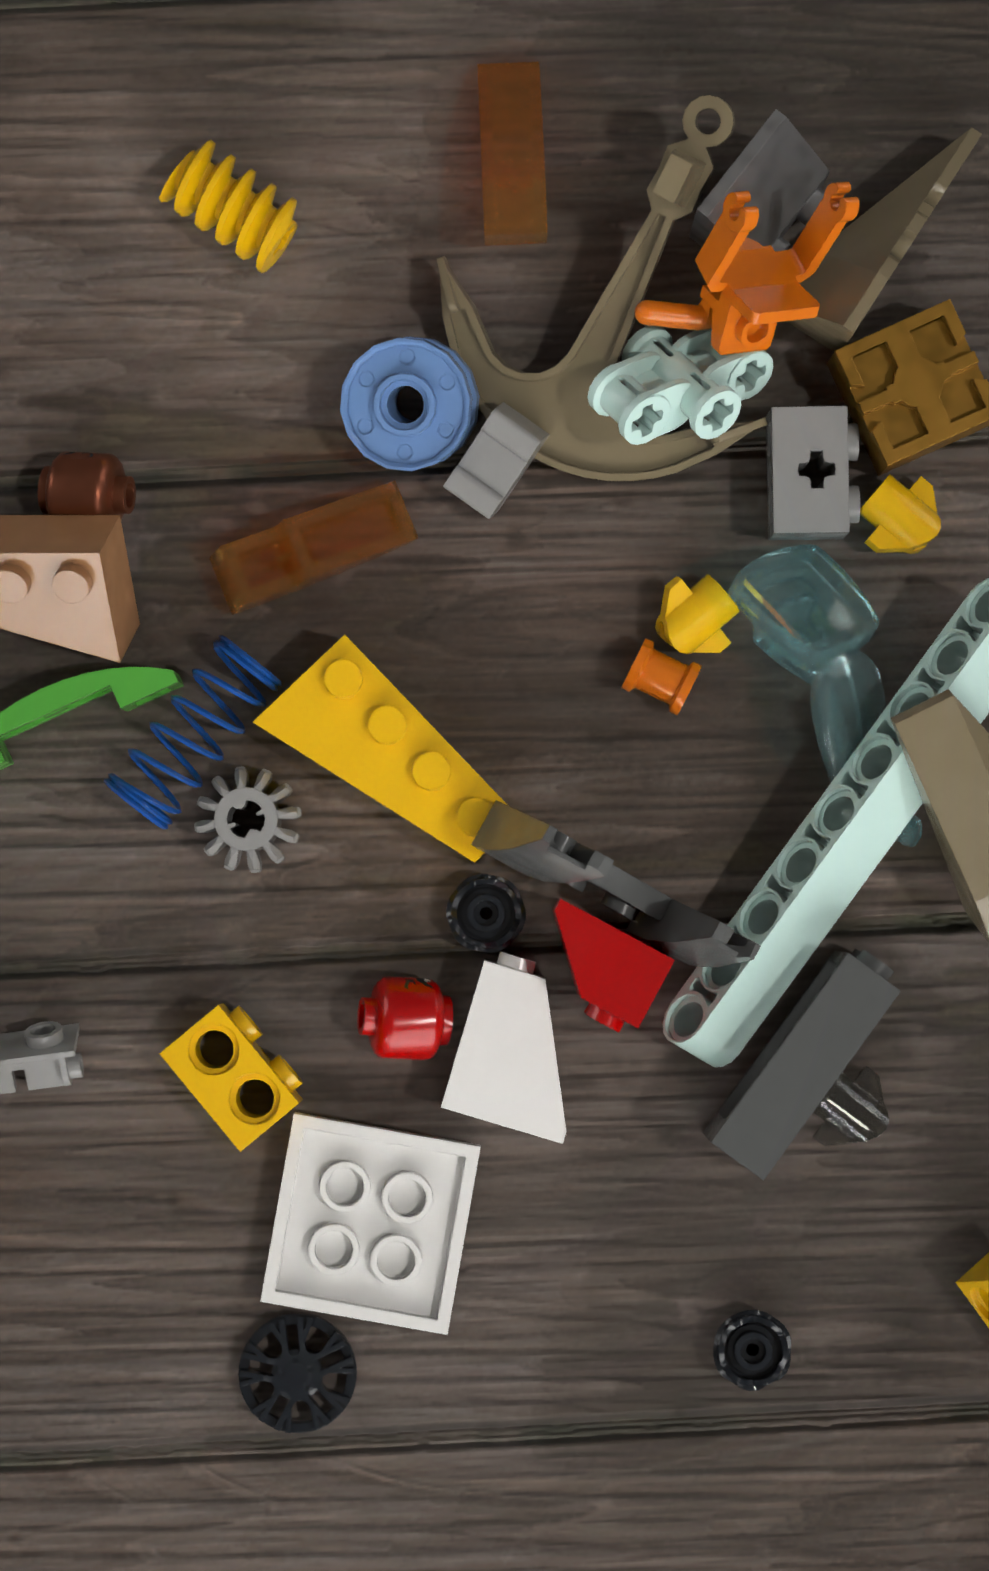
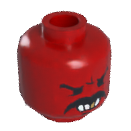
M384 977L375 984L371 997H361L357 1013L359 1035H368L373 1052L380 1058L430 1059L436 1054L440 1046H446L450 1041L453 1028L452 999L448 995H443L439 985L432 979Z

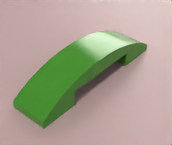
M155 667L110 668L70 677L31 693L0 712V770L14 764L4 742L5 740L112 691L120 708L127 712L183 687L184 684L180 675L174 670Z

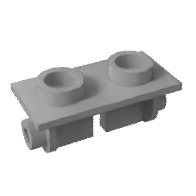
M44 1021L33 1024L24 1031L0 1034V1094L16 1092L17 1085L14 1071L24 1070L28 1091L69 1086L73 1084L74 1078L84 1077L81 1052L76 1053L80 1030L79 1023L61 1025L55 1021Z

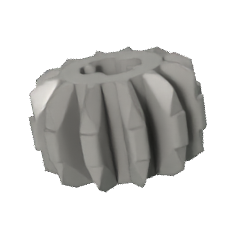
M243 766L236 767L234 777L237 789L232 790L226 780L216 776L212 779L211 783L214 789L223 797L218 803L204 796L198 798L197 805L199 807L213 811L215 814L214 820H200L194 824L195 831L197 833L217 831L219 835L207 843L204 847V852L208 856L218 854L227 845L230 846L224 861V868L230 871H234L239 865L243 851L247 852V864L251 873L262 871L260 850L262 849L266 851L272 861L280 864L285 860V856L273 843L276 838L279 837L289 843H297L300 835L295 831L281 828L282 820H295L302 817L300 807L291 806L283 809L278 807L279 803L291 795L293 789L289 784L285 783L278 786L270 795L266 794L273 775L267 769L260 771L254 788H250L247 769ZM251 802L261 807V810L256 815L265 817L264 826L261 831L250 829L246 837L243 838L235 831L241 825L232 823L233 814L236 809L246 811L250 807Z

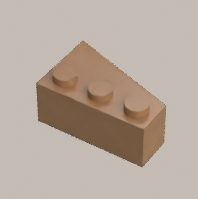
M0 515V629L121 663L140 625L120 515Z

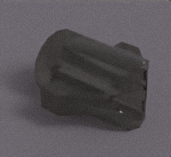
M868 1066L863 1067L854 1080L842 1072L813 1112L824 1120L813 1135V1138L826 1147L858 1144L880 1136L887 1128L889 1116L884 1104L879 1075Z

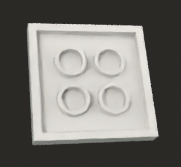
M295 1112L260 1302L448 1335L481 1145Z

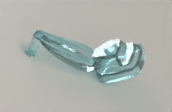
M812 544L785 547L766 553L741 569L729 587L728 593L739 607V610L753 624V642L780 666L811 684L810 705L813 726L830 782H832L886 708L880 673L874 662L866 654L859 651L870 641L878 628L879 618L858 585L824 550ZM912 817L896 839L897 842L907 847H913L919 842L922 835V823L919 817Z

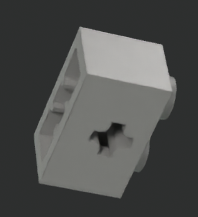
M848 406L771 407L766 416L768 423L766 425L768 540L843 539L850 532V523H859L860 490L858 485L849 486L848 462L858 460V423H848ZM810 459H816L818 470L828 472L829 475L822 480L818 488H811L809 477L799 476V471L805 468Z

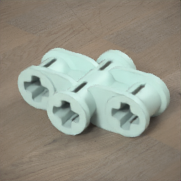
M645 326L628 340L623 349L622 361L606 367L594 378L589 387L587 398L589 405L599 415L610 416L618 423L620 434L630 444L640 445L647 443L658 436L675 430L688 419L690 428L700 438L712 439L725 433L734 424L740 413L741 401L753 397L767 384L774 367L773 359L765 350L720 355L711 346L712 329L690 332L673 344L672 336L663 327Z

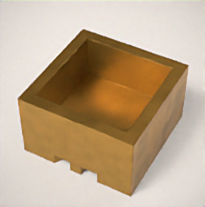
M951 299L835 350L827 362V366L843 401L848 406L853 422L858 423L859 435L878 476L989 426V382L987 379H984L978 367L979 360L975 351H971L964 336L966 332Z

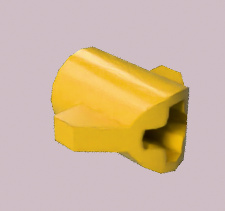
M889 474L860 508V515L876 528L864 542L875 553H918L938 535L941 529V519L937 514L933 485L922 476L918 478L910 489H907Z
M706 574L690 589L680 577L676 576L665 585L661 612L656 620L655 629L661 639L680 653H721L731 644V641L720 628L740 611L728 593L709 574Z

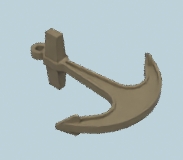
M711 95L700 96L691 101L685 109L682 122L683 130L688 139L667 146L660 166L646 189L651 212L570 351L555 367L543 372H523L509 366L495 352L475 304L451 270L446 257L437 258L440 273L442 317L449 347L457 351L473 372L480 395L479 410L487 419L498 405L505 402L549 433V437L535 456V459L546 465L573 475L604 481L654 479L680 472L711 458L753 430L768 425L766 417L753 421H735L725 433L712 439L700 438L691 428L663 434L647 443L635 445L630 444L620 434L618 423L613 418L599 415L589 405L587 398L589 387L594 378L606 367L619 363L636 320L635 308L639 302L644 300L675 220L695 211L703 189L715 170L708 148L720 146L733 133L735 126L734 112L730 105L719 97ZM707 109L715 110L720 116V126L712 134H704L700 131L697 124L698 116Z

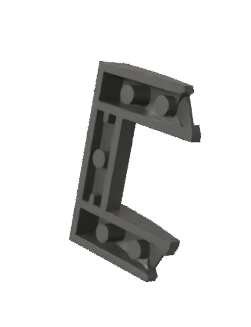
M497 800L471 844L526 876L544 882L566 883L580 892L584 891L588 882L606 892L600 903L631 920L625 930L626 933L672 959L694 967L718 968L754 960L761 947L750 939L735 933L734 929L668 897L614 866V860L578 843L576 840L558 831L555 827Z

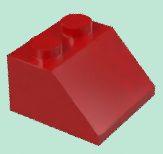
M557 899L552 911L577 994L589 1002L584 1010L585 1015L619 1033L625 1022L639 1029L675 960L565 900Z

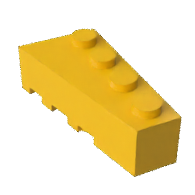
M345 634L253 721L261 729L473 863H476L485 854L471 844L496 800L507 805Z

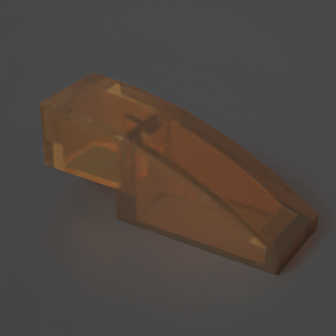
M539 62L477 64L484 245L546 244L548 226Z
M394 480L284 519L273 528L219 546L209 559L232 615H235L364 564L412 543L419 537Z

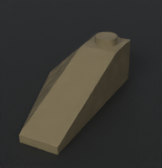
M971 127L841 231L816 272L799 283L820 303L817 317L786 322L833 352L846 346L982 133Z
M948 689L890 719L964 911L989 943V732Z

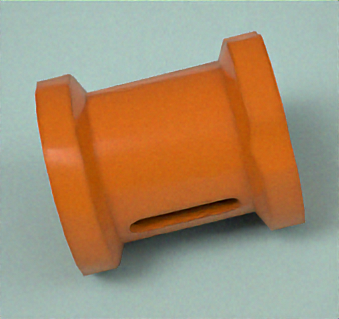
M645 638L621 688L628 692L636 688L668 704L669 712L678 715L702 665L694 661L686 665L654 649V641Z

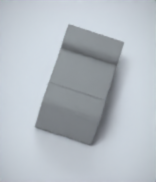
M502 402L491 412L475 440L443 487L490 519L500 510L550 434L505 402Z

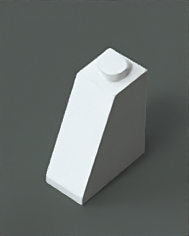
M500 951L497 963L484 959L441 1108L563 1144L567 1131L545 977L533 974L536 962Z

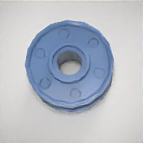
M407 336L373 345L353 363L342 384L340 413L347 436L364 457L386 469L415 471L447 460L466 444L478 420L480 395L472 370L457 351L435 339ZM405 386H411L418 390L423 398V412L416 421L403 417L397 407V396Z

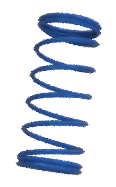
M219 635V640L213 642L215 652L258 700L202 669L194 668L192 669V674L197 683L230 717L237 727L181 696L171 695V703L206 740L216 754L158 722H149L150 729L154 735L182 763L196 781L179 774L137 749H128L131 759L165 794L175 808L154 799L113 773L108 774V778L104 779V783L114 793L163 830L168 829V825L172 824V819L162 810L172 814L182 813L181 806L168 788L139 758L189 786L195 788L202 787L203 781L192 765L160 731L210 759L216 761L224 760V754L220 747L181 704L236 734L245 733L243 723L200 676L214 682L252 705L260 708L266 707L265 698L224 654L226 653L272 691L279 692L278 687H283L282 682L224 635Z

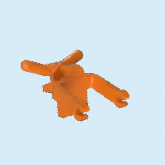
M850 182L831 183L826 187L823 199L792 248L784 251H774L771 245L762 246L757 241L747 238L749 232L758 223L759 209L757 206L744 207V204L751 200L749 191L729 193L724 200L722 214L695 258L697 267L707 284L702 285L700 293L702 300L700 303L693 305L643 300L635 308L636 320L640 324L647 326L695 331L712 329L711 346L720 355L768 349L771 346L777 322L816 318L818 315L820 303L799 283L816 272L847 221H852L857 216L859 211L858 197L843 198L846 193L851 191Z

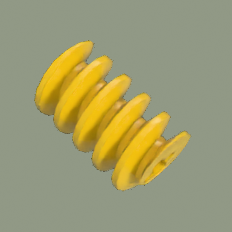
M210 139L196 151L192 150L176 166L166 181L159 200L162 203L175 198L174 210L181 217L189 216L196 211L194 224L198 229L208 231L216 226L215 239L222 246L229 245L237 239L235 250L237 256L242 260H246L258 253L256 268L261 273L267 272L284 253L296 232L298 225L293 220L297 200L292 197L280 207H274L272 203L277 186L273 183L269 184L259 193H254L252 188L256 171L251 168L237 180L231 175L236 157L230 154L217 165L213 164L211 159L216 143Z

